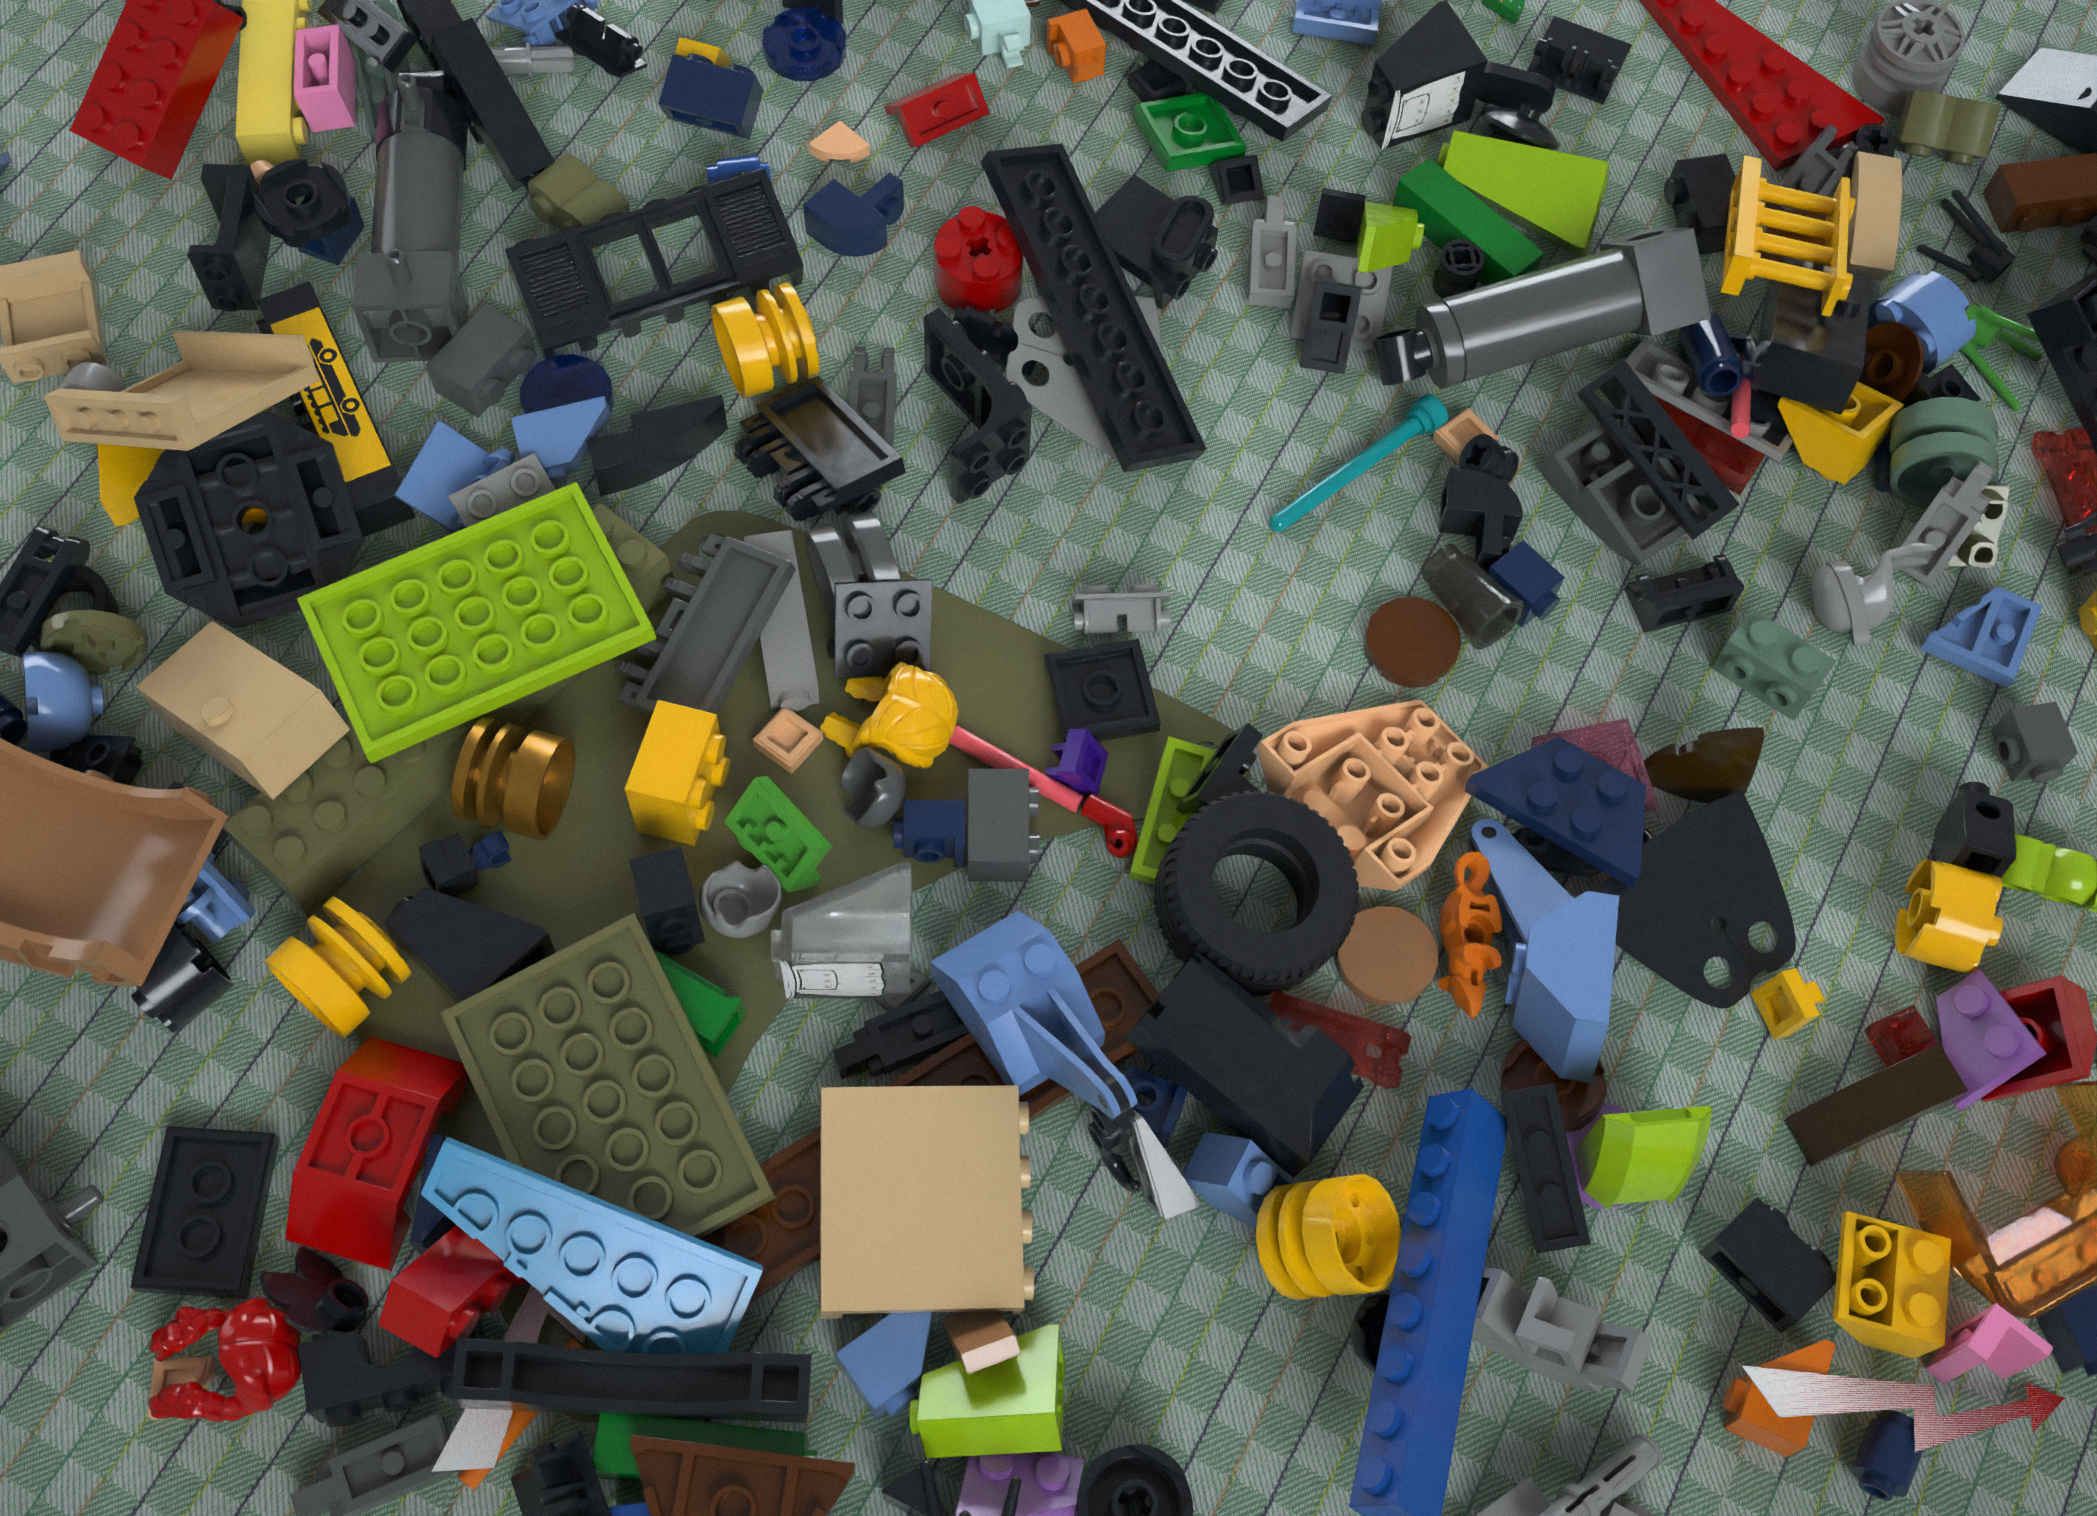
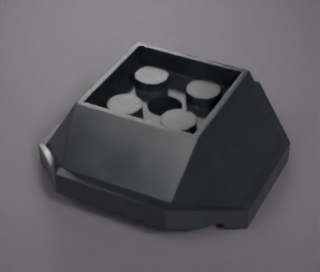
M272 412L252 416L189 451L164 449L147 480L143 482L134 496V501L165 594L235 629L300 611L301 607L297 598L345 579L364 541L334 445ZM252 509H262L267 515V525L258 534H247L242 526L244 515Z

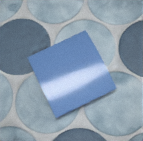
M1298 0L1292 32L1374 46L1382 0Z

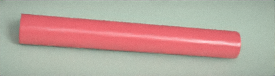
M1739 355L1740 360L1744 361L1743 356ZM1742 378L1740 386L1732 392L1731 434L1739 439L1745 438L1750 433L1751 381L1746 378Z
M956 726L949 744L994 769H1029V787H1038L1039 794L1075 814L1079 811L1085 800L1084 795L963 728Z

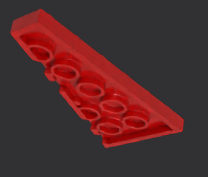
M1639 0L1775 172L1794 165L1804 150L1830 124L1837 128L1838 132L1833 141L1825 148L1826 151L1853 141L1858 130L1863 126L1869 124L1882 125L1884 121L1882 116L1715 0Z

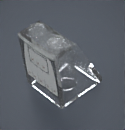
M898 863L782 911L781 930L771 931V962H774L775 981L784 982L787 999H875L874 996L890 995L893 999H897L900 995H911L910 970L912 969L913 916L911 863Z

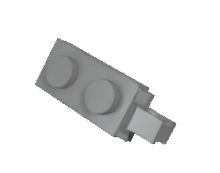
M1267 196L1264 219H1254L1252 224L1248 305L1292 308L1295 291L1297 225H1294V222L1284 221L1285 197Z
M1979 461L1965 482L1953 476L1947 485L1944 484L1900 546L1904 547L1909 543H1930L1935 545L1937 551L1916 556L1924 557L1928 564L1900 570L1929 588L1933 585L1987 510L1985 507L1991 499L1981 492L1997 470Z

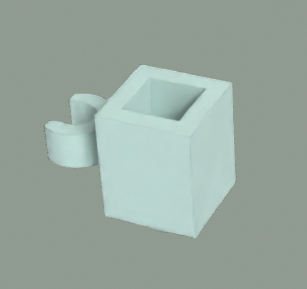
M969 0V14L964 15L965 31L969 40L976 41L981 55L1001 52L1006 68L1023 65V59L1019 50H1023L1024 46L1030 44L1031 14L1025 1Z

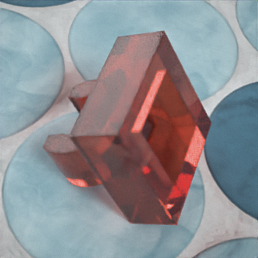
M1915 1005L1871 1023L1864 1030L1886 1068L1939 1045Z

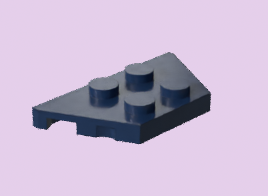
M1561 737L1552 739L1475 773L1467 780L1465 792L1632 889L1637 885L1641 873L1647 785Z

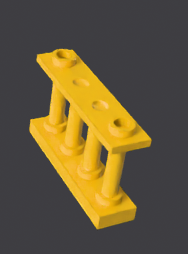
M1744 155L1730 194L1720 292L1739 296L1745 279L1753 280L1755 276L1822 291L1821 315L1831 317L1837 300H1846L1853 279V274L1847 273L1848 225L1856 202V198L1850 197V178L1841 177L1835 194L1831 198L1767 183V178L1760 177L1762 159ZM1765 202L1826 215V221L1766 208ZM1759 225L1825 240V246L1762 232L1763 227H1759ZM1756 251L1824 265V270L1821 272L1760 258L1761 253Z

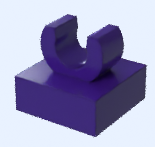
M1069 729L1066 742H1059L1052 746L1053 753L1061 760L1059 766L1047 767L1045 773L1064 785L1069 784L1073 790L1085 797H1089L1092 793L1098 796L1109 753L1087 729Z

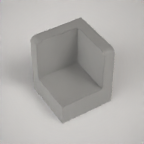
M1539 1276L1515 1336L1526 1357L1579 1375L1601 1321V1315L1596 1308L1559 1297L1552 1281Z

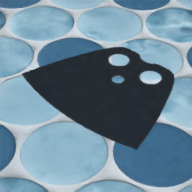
M1743 790L1694 810L1673 822L1643 844L1641 873L1634 889L1611 876L1598 891L1599 893L1619 896L1616 944L1630 956L1684 993L1712 1007L1722 1009L1735 1005L1748 994L1750 983L1754 976L1763 971H1777L1792 958L1796 949L1795 929L1789 905L1770 850ZM1721 916L1725 920L1726 930L1723 933H1715L1711 929L1710 920L1712 917ZM1758 921L1771 924L1778 934L1777 946L1769 953L1756 951L1749 942V929ZM1713 957L1726 959L1733 968V981L1724 989L1712 987L1704 977L1705 963Z

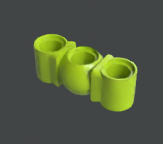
M2015 834L2016 859L2001 877L2002 887L2028 894L2037 893L2040 897L2075 905L2078 908L2097 913V859L2080 851L2056 847L2054 844Z

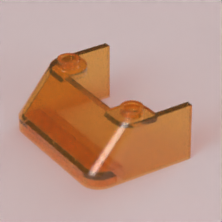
M2097 1081L2068 1082L2055 1086L2078 1133L2076 1137L2062 1144L2055 1156V1172L2065 1192L1985 1236L1980 1224L1972 1215L1950 1170H1902L1895 1174L1922 1231L1952 1239L1950 1268L1992 1305L1997 1303L2014 1317L2036 1318L2097 1283Z

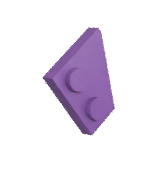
M1980 968L1936 998L1943 1050L1968 1089L1967 1093L1953 1103L1960 1111H1963L2047 1054Z

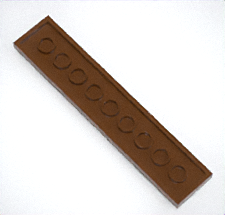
M1119 939L1075 966L1105 1031L1104 1045L1100 1049L1115 1067L1139 1052L1125 1039L1159 996L1157 990ZM968 1033L885 1086L1005 1085V1083L972 1034ZM1049 1078L1019 1096V1102H1028L1030 1123L1074 1093ZM820 1127L761 1163L762 1169L777 1198L700 1239L763 1265V1272L749 1304L820 1259Z

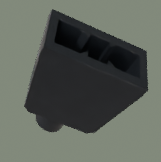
M1964 783L1959 787L1957 797L1936 826L1931 860L2002 877L2016 859L2013 804L2007 799L1990 795V788L1984 783Z

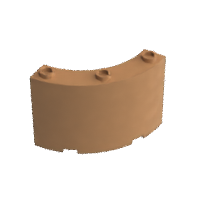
M0 738V959L69 979L72 978L77 969L91 974V979L97 984L125 987L142 986L229 815L212 805V798L195 788L151 789L117 783L100 772L87 770L84 774L46 760Z

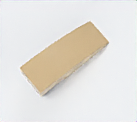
M1858 151L1855 154L1850 182V197L1856 198V202L1848 225L1849 252L1847 271L1870 277L1873 280L1883 281L1894 271L1902 204L1901 159Z

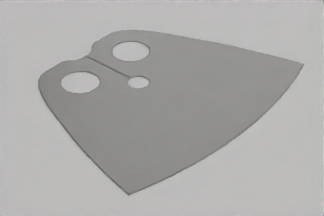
M1043 296L1031 297L1020 301L1016 305L1012 325L1018 335V345L1008 355L1006 366L1007 380L1009 382H1016L1023 390L1027 401L1036 409L1083 441L1118 460L1075 366H1069L1063 361V354L1068 351L1057 327L1054 335L1048 338L1035 335L1029 327V318L1034 313H1045L1052 318ZM1135 296L1161 351L1160 327L1155 298ZM1031 360L1042 363L1049 372L1048 382L1043 386L1029 384L1022 375L1023 364Z

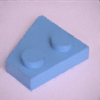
M1997 586L1984 595L1974 606H1969L1957 614L1950 623L1940 630L1930 633L1921 644L1920 649L2007 688L2016 677L2042 605Z

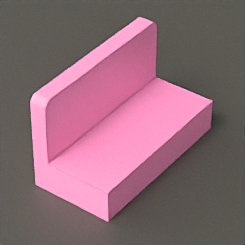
M1996 1303L1952 1328L1945 1339V1346L1937 1350L1925 1370L1944 1384L1983 1363L1999 1377L2006 1379L2048 1358L2053 1347Z

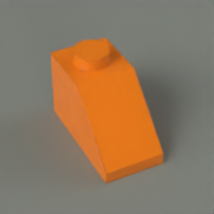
M1825 1339L1756 1367L1828 1374L1836 1343ZM1747 1373L1739 1379L1736 1377L1732 1379L1722 1403V1408L1729 1411L1723 1429L1785 1457H1789L1806 1447L1815 1415L1779 1418Z

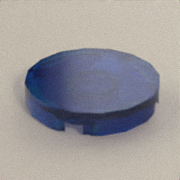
M798 7L783 11L774 17L775 22L769 28L767 25L763 31L762 48L768 66L779 76L793 81L811 82L828 77L840 68L846 58V33L841 23L835 17L832 20L824 16V11L816 8Z
M574 354L558 355L539 362L526 374L520 387V402L523 414L605 396L610 412L614 406L612 383L604 368L590 358Z

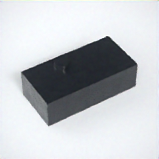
M1785 256L1781 260L1782 263L1821 272L1824 270V265ZM1847 271V273L1853 274L1849 294L1845 301L1837 300L1831 317L1821 315L1822 291L1772 280L1765 296L1751 387L1841 415L1864 367L1872 278Z

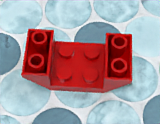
M372 1036L337 1069L293 1171L285 1240L391 1272L412 1221L403 1210V1207L441 1114L454 1117L468 1082L469 1075L463 1062Z

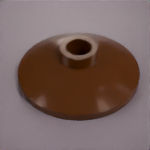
M1897 322L1881 323L1867 330L1864 367L1858 382L1898 402L1905 400L1916 386L1924 362L1923 346L1916 332L1910 327Z

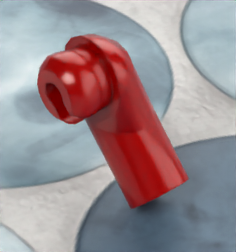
M1093 793L1090 794L1082 808L1081 815L1103 826L1106 848L1110 854L1121 859L1133 855L1138 844V835L1132 814Z

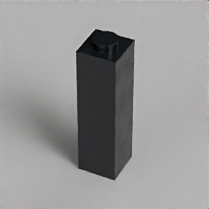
M471 17L432 36L430 50L512 192L522 187H525L528 192V182L555 161Z

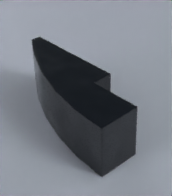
M722 395L631 414L630 419L633 430L587 440L600 496L630 489L658 478L684 464L711 445L728 429Z

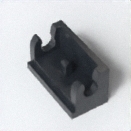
M1724 554L1713 556L1714 562L1706 563L1700 568L1652 580L1644 573L1636 575V581L1627 583L1624 590L1644 633L1731 611L1745 587L1742 581L1738 580L1728 558Z

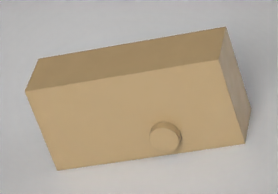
M214 621L209 622L135 687L167 726L272 800L350 730L319 688Z

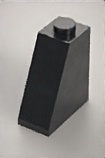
M426 887L415 896H408L401 900L393 908L390 917L384 921L394 941L457 1004L556 953L549 934L541 926Z

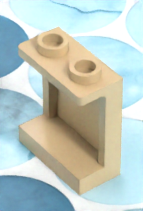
M80 250L0 266V327L3 347L0 348V364L13 384L24 381H36L43 377L67 373L74 366L83 362L107 364L95 280Z

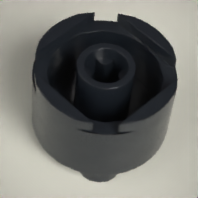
M176 921L143 985L132 986L136 991L131 995L135 1003L150 1018L154 1019L157 1017L173 1033L180 1028H184L234 986V983L230 981L231 978L209 950L197 938L194 939L185 930L180 932L185 925H179Z
M1132 1444L1109 1450L1099 1455L1090 1464L1082 1477L1077 1492L1075 1516H1123L1125 1508L1118 1502L1121 1501L1128 1504L1133 1497L1139 1498L1143 1502L1140 1512L1145 1516H1193L1194 1510L1187 1478L1180 1465L1171 1456L1158 1448L1145 1444Z

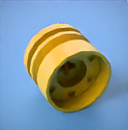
M789 282L774 286V298L767 289L757 291V314H754L744 297H737L711 306V317L716 340L728 374L741 398L745 399L773 390V367L777 368L785 382L789 384L797 382V369L805 378L818 375L819 357L816 348L815 332L805 307Z
M333 896L323 905L322 909L336 926L334 929L320 918L312 915L306 924L319 943L311 948L304 942L290 936L264 960V964L310 1013L344 1040L370 1015L367 1005L358 993L365 987L373 994L386 999L391 995L392 990L380 976L379 972L382 971L399 984H402L412 972L400 957L393 941L365 914L353 910L340 899Z
M1362 1173L1328 1178L1321 1181L1312 1180L1275 1186L1264 1197L1257 1215L1256 1226L1259 1261L1268 1281L1281 1295L1293 1300H1303L1313 1297L1323 1298L1336 1294L1344 1296L1372 1293L1384 1290L1393 1280L1402 1234L1398 1213L1393 1201L1377 1179Z

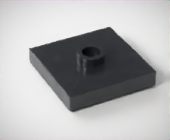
M1139 639L1044 654V667L1062 742H1066L1069 729H1087L1098 742L1160 731L1161 722Z

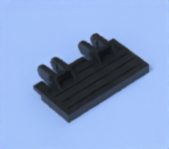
M819 376L755 405L758 413L740 421L741 428L747 434V437H742L735 444L734 455L737 459H740L743 465L747 464V470L755 478L760 477L762 479V477H766L768 474L772 475L780 470L785 474L786 480L781 479V482H777L776 487H774L773 498L783 508L786 507L785 511L796 522L806 521L808 517L813 518L906 473L902 457Z

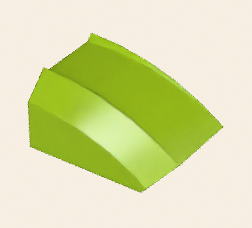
M1708 1105L1602 1115L1574 1150L1583 1191L1608 1210L1613 1204L1666 1200L1672 1204L1694 1173L1701 1159L1710 1128L1712 1108Z

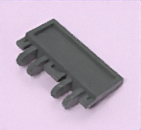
M713 533L709 535L702 548V552L705 555L714 558L712 562L682 551L677 564L686 572L695 574L703 579L697 588L681 580L667 577L662 589L673 596L674 599L655 631V634L667 640V643L664 645L653 640L634 648L639 654L657 660L651 671L639 667L632 662L620 660L615 672L629 681H627L617 698L619 702L652 716L658 700L717 714L796 571L791 561L726 536V538H723Z

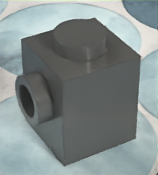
M2057 702L2011 708L1991 730L1996 742L1998 759L2006 766L2012 782L2032 779L2035 783H2042L2053 780L2063 773L2062 769L2077 755V750Z

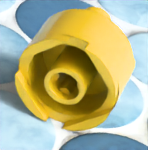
M1929 859L1920 861L1912 872L1904 890L1905 893L1912 894L1908 910L1901 908L1898 910L1895 926V947L1897 952L1913 960L1961 973L1971 974L1976 971L1985 945L1994 947L2002 932L2003 919L1995 915L1996 903L2002 890L2001 877Z

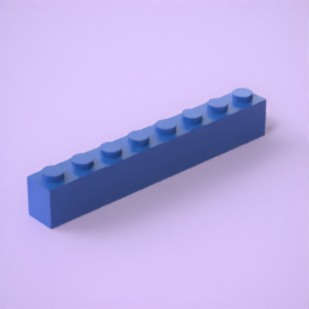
M1472 1088L1428 1097L1349 1507L1362 1516H1442L1508 1130L1506 1117Z

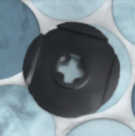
M293 159L274 166L259 181L262 188L258 192V196L254 194V206L259 219L269 233L283 239L287 246L302 247L309 241L318 240L331 234L337 228L345 226L350 221V195L346 183L340 172L330 164L321 162V167L318 165H308L306 159ZM303 196L305 199L311 200L306 204L297 205L295 199Z

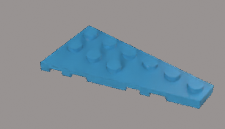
M446 1137L421 1192L423 1197L471 1238L480 1240L504 1261L503 1265L518 1278L522 1276L544 1295L543 1299L607 1352L726 1354L763 1272V1265L449 1137ZM684 1418V1419H685V1420L697 1421L698 1418Z

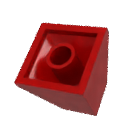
M2059 975L2000 991L2047 1054L1981 1098L1982 1101L1989 1102L2090 1077L2097 1035L2085 989Z

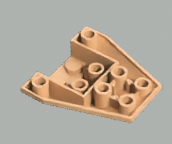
M1421 699L1295 721L1263 739L1257 746L1268 791L1274 792L1276 795L1281 793L1286 795L1288 799L1291 797L1298 799L1299 803L1302 804L1304 802L1307 804L1310 810L1314 809L1319 812L1318 815L1322 818L1325 817L1329 821L1328 825L1330 827L1333 826L1337 830L1338 836H1342L1344 840L1343 845L1347 846L1351 852L1349 855L1354 860L1355 865L1353 868L1357 871L1358 877L1356 880L1359 882V886L1397 891L1430 867L1472 796L1465 792L1467 780L1471 775L1489 767Z

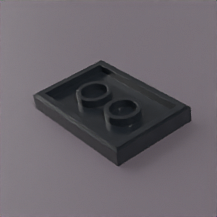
M167 1126L131 1281V1289L135 1292L247 1299L280 1138L276 1133Z

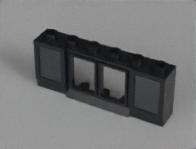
M765 168L753 172H741L730 179L711 185L696 186L685 195L670 200L665 198L654 199L646 203L641 209L628 213L613 212L604 216L600 222L584 227L580 225L568 226L561 229L558 233L539 239H526L513 247L505 249L509 272L546 366L555 364L554 349L578 342L581 351H590L598 346L597 335L621 328L624 337H633L641 332V321L664 314L667 323H677L684 318V307L707 300L711 309L712 305L727 301V293L746 287L750 288L753 296H757V291L762 289L769 290L770 279L789 274L794 286L802 284L804 268L797 245ZM698 216L719 270L673 284L652 229ZM637 234L659 289L612 304L591 249Z

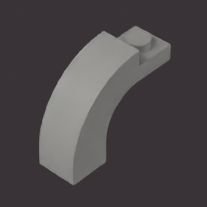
M1484 1267L1472 1335L1474 1340L1535 1373L1572 1387L1594 1393H1599L1602 1386L1633 1392L1652 1340L1641 1329L1600 1322L1579 1375L1528 1358L1520 1346L1515 1333L1531 1294L1503 1269Z

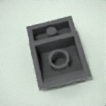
M1615 418V420H1616V421L1619 423V425H1620V419H1616V418ZM1629 422L1628 436L1635 444L1645 445ZM1601 424L1552 454L1538 467L1555 491L1585 525L1619 555L1635 566H1638L1686 534V531ZM1644 455L1646 459L1649 461V456ZM1658 457L1657 472L1662 479L1679 483L1680 475L1667 458ZM1687 494L1686 509L1699 524L1708 515L1694 495Z

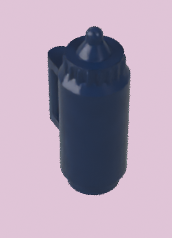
M1710 309L1711 319L1681 327L1679 329V339L1701 389L1713 396H1726L1740 386L1742 378L1752 381L1758 344L1753 336L1728 333L1722 318ZM1738 354H1742L1744 361L1740 360Z

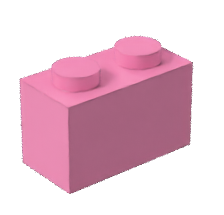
M339 24L296 30L294 98L313 133L356 126L357 61Z

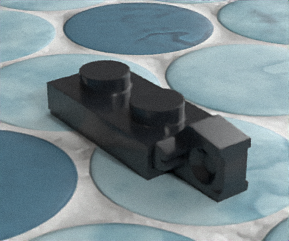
M942 990L864 1021V1027L853 1032L854 1042L833 1050V1061L842 1080L869 1070L871 1077L881 1075L882 1073L885 1075L938 1053L970 1032Z

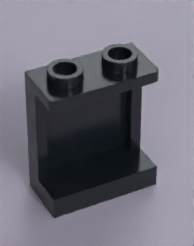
M203 164L200 179L220 222L219 231L214 245H189L187 256L213 309L228 312L258 310L257 300L261 297L272 235L262 225L254 206V194L258 196L259 187L250 165Z
M1134 174L1095 214L1120 267L1155 290L1156 306L1162 310L1173 298L1179 300L1186 293L1191 280L1200 271L1205 273L1211 268L1218 255V250L1215 249L1218 228L1212 226L1195 261L1188 269L1177 273H1170L1159 269L1153 263L1150 255L1152 239L1175 200Z

